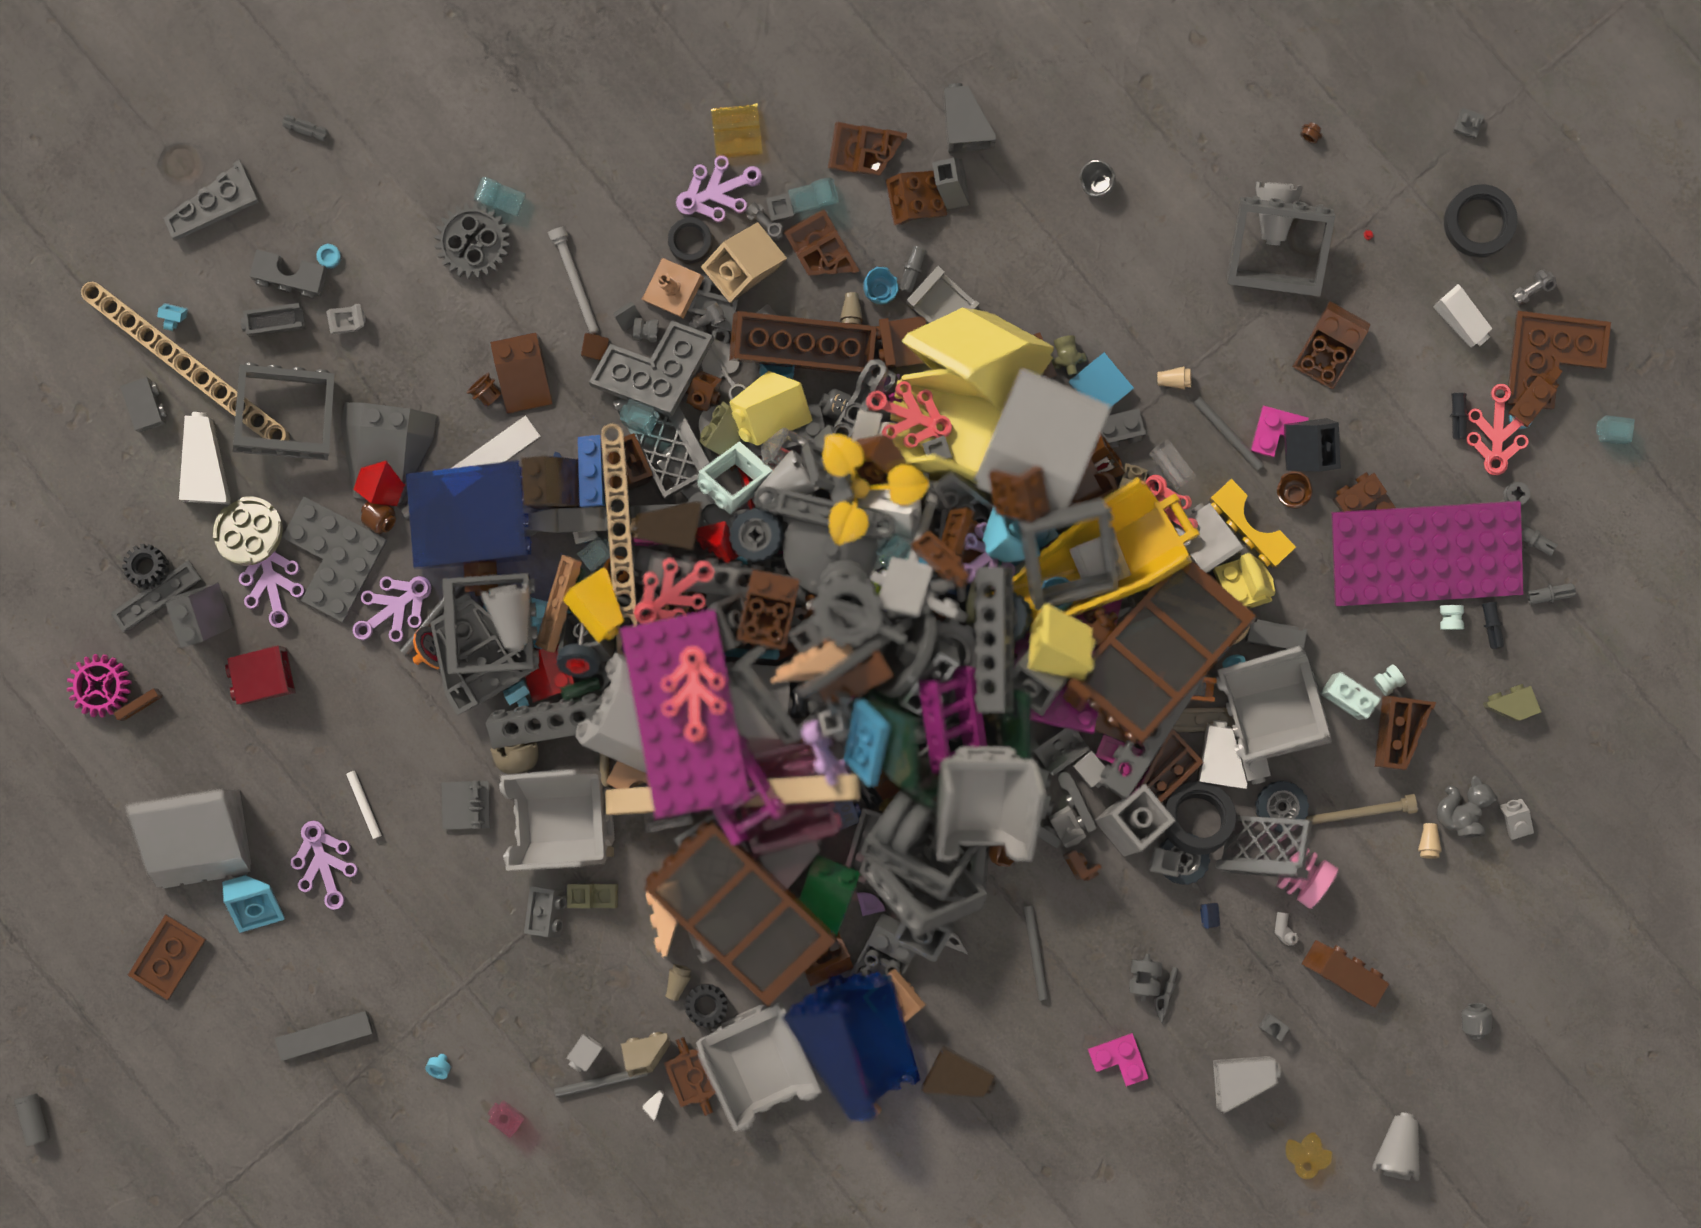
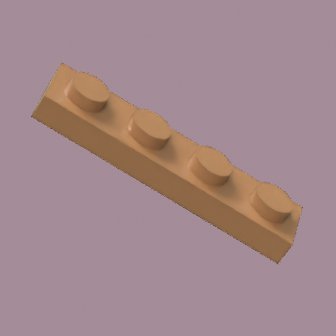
M565 555L561 557L538 633V640L535 643L536 646L554 653L560 641L563 623L567 617L568 605L563 601V598L575 586L582 563Z

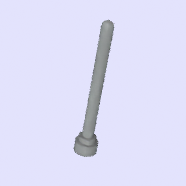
M558 227L548 232L551 242H554V245L558 246L589 332L595 335L598 333V327L566 243L568 241L566 227Z

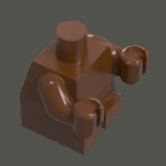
M1098 607L1095 611L1090 610L1083 614V617L1088 621L1085 625L1092 628V638L1095 639L1094 647L1104 642L1116 628L1113 622L1118 619V616L1115 612L1112 611L1110 614H1105L1104 609Z

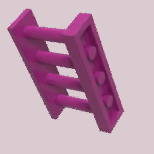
M957 666L952 673L953 679L941 684L937 681H918L932 773L940 774L941 762L946 758L951 759L956 755L957 750L949 753L947 740L962 735L963 747H987L982 712L977 711L975 704L977 693L975 667ZM955 689L957 702L942 707L940 694ZM958 712L960 725L946 730L944 717Z
M740 732L738 733L745 770L755 784L749 788L750 797L753 798L760 793L767 806L742 822L738 820L734 812L737 807L746 801L711 808L732 845L741 844L748 840L747 829L770 814L774 818L783 817L787 814L784 809L785 804L783 800L776 796L748 748V740Z

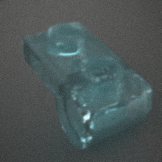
M481 177L473 199L518 217L526 194L504 186L493 179Z
M832 178L820 179L810 185L788 190L794 214L839 203Z

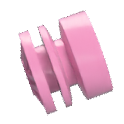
M1299 851L1291 856L1292 862H1298ZM1315 852L1306 859L1305 869L1309 870L1308 880L1279 878L1276 885L1283 889L1290 882L1286 891L1289 895L1299 888L1300 892L1297 901L1309 909L1314 907L1321 899L1338 872V868L1327 860H1323L1318 866H1315L1318 855Z

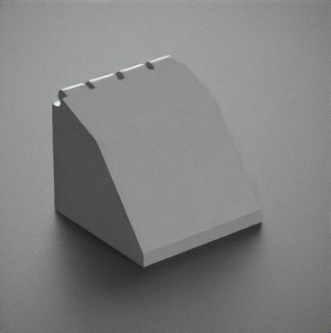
M1021 369L974 480L978 481L976 487L992 493L989 480L990 471L998 470L1021 475L1036 465L1043 467L1050 511L1068 507L1111 406L1025 369Z
M217 790L127 805L128 817L146 871L157 887L169 888L180 886V883L187 885L203 882L204 879L211 881L227 878L228 875L230 877L247 875L250 872L251 859L240 790Z

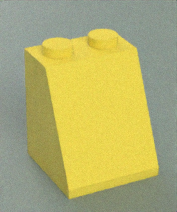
M767 371L729 402L740 438L757 446L812 421L801 383Z
M1044 604L1030 629L1028 669L1084 680L1087 673L1091 672L1094 666V658H1091V652L1095 645V639L1092 638V628L1053 606Z

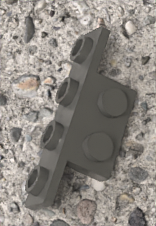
M827 425L815 436L816 446L807 443L802 448L812 484L830 491L835 506L842 501L848 503L854 497L848 474L845 476H835L829 473L824 466L825 437L827 435H835L833 427Z

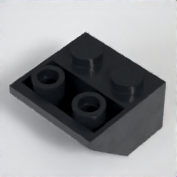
M1323 418L1284 424L1287 471L1320 472L1341 469L1339 422Z

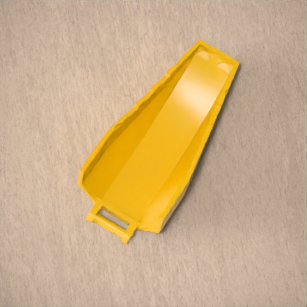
M1136 478L1103 499L1106 507L1111 508L1113 521H1110V527L1114 528L1116 539L1131 576L1118 581V590L1075 600L1063 613L1074 617L1155 585L1192 562L1185 543L1195 539L1200 533L1189 521L1179 504L1180 499L1177 494H1173L1159 502L1145 481ZM1171 507L1186 532L1185 534L1179 536L1165 512L1166 508ZM1098 518L1075 523L1066 532H1063L1049 547L1040 552L1041 555L1038 556L1042 585L1045 580L1055 576L1064 577L1070 582L1081 579L1070 549L1100 537ZM1024 566L1018 574L1013 576V592L1023 596L1024 600L1030 604L1029 607L1033 613L1031 614L1033 621L1030 625L1032 627L1041 609L1036 610L1030 598L1026 566Z

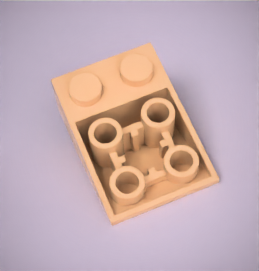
M828 638L827 641H823L806 653L796 655L793 658L794 662L790 665L787 663L777 669L776 673L778 675L772 678L771 682L811 680L853 652L854 649L850 643H845V647L836 646V641Z
M680 880L663 883L657 890L681 912L684 900ZM646 892L648 905H653L654 914L650 915L652 928H657L658 937L655 938L656 950L661 952L663 957L669 954L678 921Z

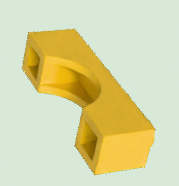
M1230 479L1209 501L1219 515L1222 514L1228 520L1226 522L1227 526L1236 533L1238 531L1244 537L1242 539L1243 543L1250 550L1254 548L1260 554L1258 556L1259 560L1266 567L1270 565L1273 568L1293 551L1296 546L1280 530L1272 533H1263L1255 530L1248 524L1244 515V504L1248 495Z

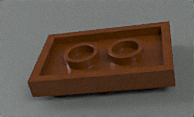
M166 914L128 976L166 1000H169L207 939Z

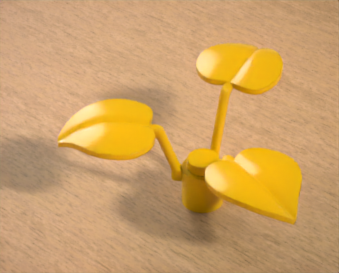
M827 435L823 452L824 466L829 473L835 476H845L850 471V484L854 493L852 506L842 501L836 504L830 513L829 528L834 543L842 545L854 541L865 534L869 523L868 517L862 509H856L857 499L867 496L869 490L890 489L889 497L893 503L909 505L919 500L925 494L929 487V480L916 468L909 465H899L889 473L888 481L890 485L869 486L865 480L856 479V472L854 470V467L861 465L864 460L861 447L848 437Z

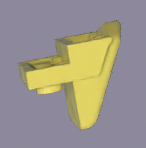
M1245 554L1239 560L1214 567L1213 572L1218 584L1245 607H1250L1251 609L1272 602L1271 597L1275 595L1273 577L1263 562L1253 555Z

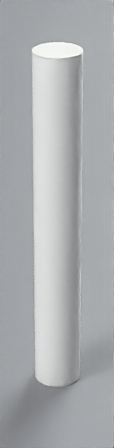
M356 772L347 773L346 775L372 838L375 839L382 836Z

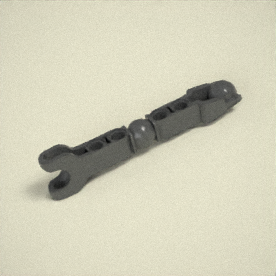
M874 359L869 361L861 372L853 396L833 427L835 435H842L849 431L848 438L852 439L856 423L853 417L858 410L877 412L870 410L866 405V398L874 391H881L885 394L888 401V395L894 393L898 377L893 371L888 370L886 364L881 360ZM876 367H880L881 370H879L873 378L872 370ZM887 377H891L889 385L884 386ZM872 398V404L878 406V401ZM820 487L811 496L823 499L828 490ZM776 514L775 517L779 519L780 524L783 526V534L785 536L790 524L784 523L783 516Z
M697 492L691 496L688 502H702L697 528L709 525L705 521L704 512L710 504L716 502L708 494ZM615 504L611 509L614 512H620L623 510L624 504ZM679 504L628 506L629 522L631 518H636V514ZM524 507L515 513L512 521L516 532L526 537L534 536L539 531H608L606 507L550 509L540 512L530 507ZM618 522L613 525L612 531L625 533L626 527L623 523Z

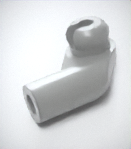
M1277 912L1276 936L1285 945H1295L1298 942V935L1287 926L1289 914Z

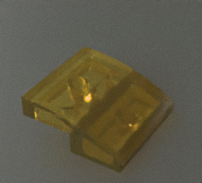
M757 104L711 109L716 158L718 156L731 158L763 154Z

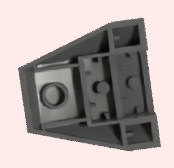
M344 402L341 429L352 489L361 467L387 460L405 484L399 504H401L434 439L437 415L408 408ZM353 490L354 498L365 499Z
M472 598L456 607L459 666L527 662L526 646L524 645V649L518 651H510V648H505L490 614ZM444 614L430 622L445 695L457 716L486 702L520 682L539 668L538 664H535V669L450 675L447 670Z

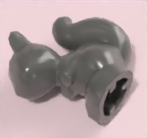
M1474 776L1471 780V787L1467 792L1468 803L1459 805L1461 801L1459 789L1455 786H1447L1445 792L1448 796L1442 799L1437 807L1439 822L1445 828L1457 831L1458 837L1461 838L1485 836V827L1479 823V818L1482 816L1481 808L1488 807L1497 801L1498 797L1492 788L1482 783L1479 777Z

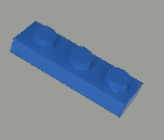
M601 435L578 437L580 507L605 506Z

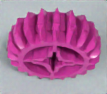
M97 654L93 655L92 661L89 657H84L85 665L77 662L76 665L79 671L74 669L70 671L71 674L75 675V678L67 679V682L73 683V687L67 688L68 692H74V695L69 697L70 701L78 699L74 707L79 709L83 706L81 713L87 714L90 711L91 717H96L97 713H99V716L103 718L106 716V711L109 715H114L113 706L118 710L121 709L122 705L119 701L127 703L128 699L123 695L124 693H131L130 689H125V685L132 683L131 680H124V677H127L129 672H120L124 664L119 663L116 665L117 659L113 657L108 662V655L104 654L101 660ZM102 666L110 670L107 674H103L100 677L90 671L93 668ZM84 677L88 682V688L84 692L85 694H83L82 691V682ZM115 677L117 686L113 696L110 685ZM96 681L103 682V685H101L103 686L102 690L95 689L97 687L95 685ZM101 695L108 702L102 705H94L89 700Z

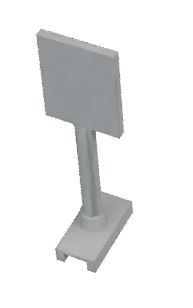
M924 472L923 476L929 480V473ZM929 480V487L923 495V505H925L915 540L928 531L936 508L946 510L933 486L937 481ZM912 549L908 560L891 558L880 592L883 605H879V608L919 617L933 568L930 565L919 563L920 556Z

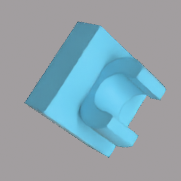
M164 304L159 307L157 317L165 319L163 329L173 331V328H177L178 322L186 318L188 309Z
M524 680L503 691L509 705L517 702L519 706H529L525 696L530 692Z

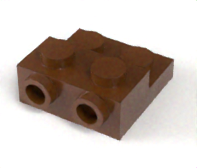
M1365 472L1355 479L1356 485L1351 488L1348 485L1344 486L1336 492L1338 497L1333 499L1340 512L1396 508L1375 473L1369 475Z

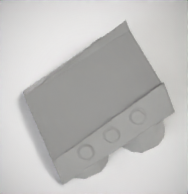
M1100 537L1070 549L1081 579L1105 573ZM1116 539L1112 542L1113 547L1115 546L1119 558L1115 561L1121 574L1120 579H1118L1119 581L1131 576V573Z

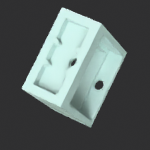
M739 441L699 471L697 486L704 494H708L715 500L720 508L725 509L731 514L754 497V491L773 470ZM735 464L754 481L731 496L714 479Z
M1341 672L1332 674L1320 692V695L1358 720L1367 719L1380 700L1379 697Z

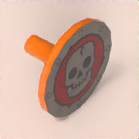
M428 626L419 628L413 638L414 648L417 652V655L413 657V662L419 665L424 661L427 665L438 670L440 667L432 628Z

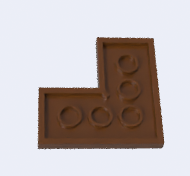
M1517 311L1508 383L1511 395L1506 404L1515 405L1537 376H1540L1542 372L1548 375L1555 366L1559 368V364L1606 369L1611 322ZM1556 392L1542 409H1555Z

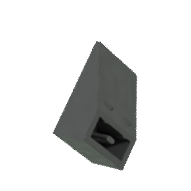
M884 913L881 914L847 979L848 981L869 991L893 969H896L903 977L915 952L893 942L900 924L899 921Z

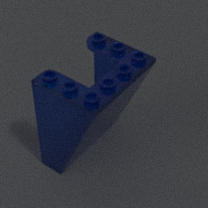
M519 460L406 474L413 567L415 570L463 566L477 562L505 563L527 561V555H532L530 537H525V527H529L528 513H523L522 467L519 466Z
M873 973L869 976L855 974L850 977L836 975L829 978V982L825 985L817 987V991L813 994L805 996L802 1002L791 1006V1010L783 1015V1020L850 1121L872 1120L877 1116L876 1108L873 1106L874 1102L889 1090H900L901 1082H910L911 1085H915L921 1078L892 976L881 975V973Z

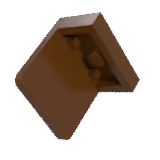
M920 316L889 321L888 318L879 319V326H876V338L882 341L883 348L879 349V357L888 369L924 363L902 342L908 333L926 325L924 317Z
M1035 465L1021 475L998 470L989 472L994 508L998 515L1033 522L1050 511L1043 467Z

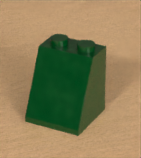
M816 855L799 900L837 937L853 898L860 872ZM795 911L793 921L813 928Z

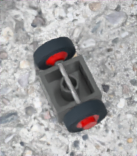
M568 607L571 613L567 614L562 626L557 667L569 676L589 677L598 671L600 662L613 659L616 636L611 640L606 638L598 643Z

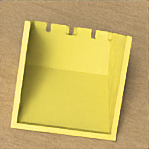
M960 308L908 333L902 341L932 371L949 368L965 377L1001 413L1005 408L1021 369L1041 376L1053 359L1051 353L1054 351L1052 345L1006 322V320L995 314L969 308Z
M949 368L902 375V379L898 380L897 384L903 380L911 385V392L922 415L930 417L925 405H921L917 401V395L922 390H929L933 395L932 400L939 414L946 416L952 424V431L946 437L953 460L950 461L937 455L926 456L922 444L936 439L934 436L920 441L914 448H907L904 445L903 439L909 433L917 434L928 427L917 424L898 433L892 440L900 448L907 465L916 468L922 475H924V472L929 473V479L940 480L951 470L978 484V481L974 480L1002 413L965 377ZM904 385L900 386V390L906 393V387ZM895 391L894 397L902 399V402L894 400L893 403L908 409L903 397L897 395ZM922 394V399L928 401V396ZM891 413L890 420L899 423L905 420V418ZM941 424L936 425L937 430H943ZM888 429L887 434L889 436H892L893 431L891 429ZM909 437L908 442L913 445L914 439Z

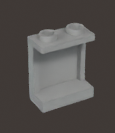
M939 266L935 268L906 302L919 316L924 317L928 324L960 308L978 310L977 308L980 304L945 275V271Z

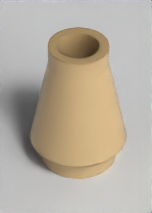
M1184 366L1158 372V386L1184 390L1186 387H1191V368L1185 369Z
M1423 824V832L1418 849L1421 858H1439V853L1442 850L1438 834V824Z

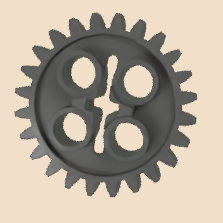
M465 203L464 210L461 211L456 206V214L448 211L450 218L448 220L441 218L445 225L444 227H436L441 234L434 235V238L440 241V243L434 246L436 249L442 250L437 254L438 258L446 257L442 264L444 266L451 264L449 267L451 273L458 269L457 275L459 277L466 272L468 279L471 278L472 273H475L476 277L480 279L481 272L489 276L488 269L492 268L494 271H497L495 264H504L500 257L509 255L504 248L511 247L510 243L505 241V239L510 238V234L503 233L508 227L506 224L499 225L503 218L501 216L494 218L496 214L494 209L487 213L488 207L486 205L479 210L477 203L474 204L473 209H470L468 204ZM468 220L476 221V225L472 230L464 229V224ZM485 224V228L479 232L480 227ZM488 233L495 235L494 241L490 244L483 242V237ZM456 238L461 239L462 245L458 249L450 247L452 240ZM475 238L477 240V244H470L468 242V239ZM466 250L464 257L460 258V254ZM473 252L481 254L478 262L473 263L469 261V257Z

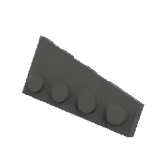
M240 160L235 162L234 166L226 173L222 172L216 177L217 180L208 187L204 186L198 191L199 194L191 200H186L163 218L174 241L259 202Z

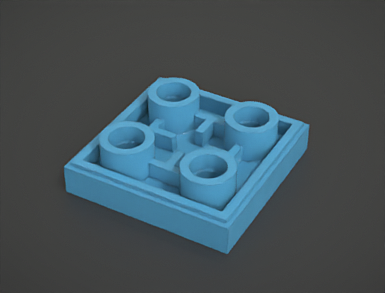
M1105 352L1068 381V384L1074 391L1111 407L1134 389Z

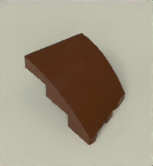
M835 122L828 168L879 176L885 169L888 161L896 153L895 151L900 144L907 138L908 133Z
M824 208L783 231L808 276L846 272L857 273L859 271Z

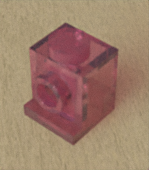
M504 1100L500 1105L495 1103L488 1112V1115L491 1116L488 1122L509 1138L515 1134L526 1118L525 1115ZM502 1114L508 1116L507 1123L501 1122L500 1116Z

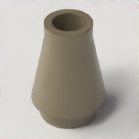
M848 292L845 294L840 317L842 323L861 325L863 317L858 293Z
M673 964V967L669 969L665 997L679 1001L680 995L692 977L690 975V968L680 964Z

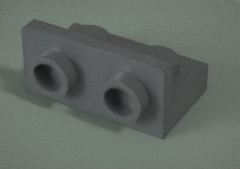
M1139 408L1107 416L1100 431L1112 448L1119 447V443L1128 441L1129 444L1143 441L1142 437H1145L1147 434L1146 429L1144 430Z
M530 887L524 934L560 937L563 929L562 920L566 906V891Z

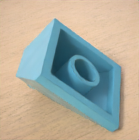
M993 507L983 535L987 554L991 558H997L1004 563L1025 560L1019 520L998 515ZM1035 539L1037 556H1040L1041 554Z
M246 875L222 882L224 903L239 933L285 920L270 885Z

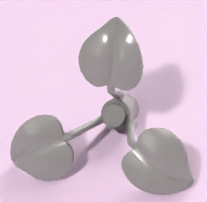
M714 339L701 363L704 372L718 378L725 376L731 385L729 398L733 400L746 389L742 384H735L728 374L737 370L739 362L729 361L730 344ZM711 406L708 411L704 410L699 418L700 434L704 427L710 424L713 419V412L717 406Z

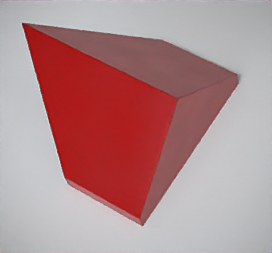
M386 460L361 467L353 490L370 503L398 506L405 484Z
M726 521L696 529L695 538L701 549L704 550L709 547V553L714 552L719 559L722 557L726 563L741 557L732 547L730 528Z

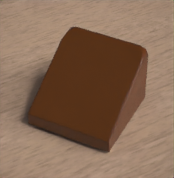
M585 333L581 351L582 358L601 361L608 348L609 338Z

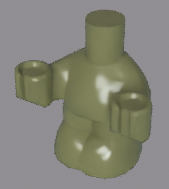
M1074 335L1055 339L1053 343L1057 349L1058 357L1051 360L1054 369H1060L1061 366L1067 368L1068 376L1077 375L1076 364L1086 363V354L1077 352Z

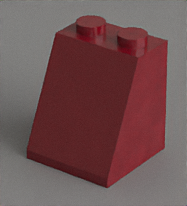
M277 645L227 658L228 664L225 665L227 677L231 678L233 687H230V694L232 700L236 701L237 705L296 693L286 647Z

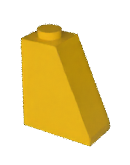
M602 568L572 587L563 598V601L598 643L606 638L608 640L614 638L620 632L618 628L624 621L608 572L605 568Z

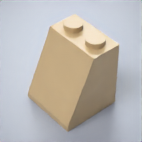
M757 222L724 241L701 268L729 303H731L773 273L787 258Z

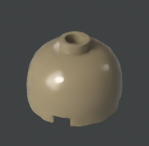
M537 741L495 748V750L493 748L490 749L496 767L508 775L527 774L535 766L539 757Z

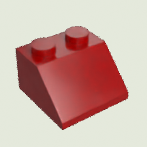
M559 644L556 646L555 653L544 649L538 650L539 668L526 677L533 703L578 689L575 677L563 673L557 667Z

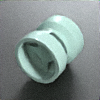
M1463 605L1440 606V613L1443 615V620L1440 622L1441 630L1464 629V622L1462 621Z
M1394 664L1389 666L1385 673H1379L1373 677L1376 685L1385 696L1393 693V689L1396 687H1402L1406 684L1405 678Z

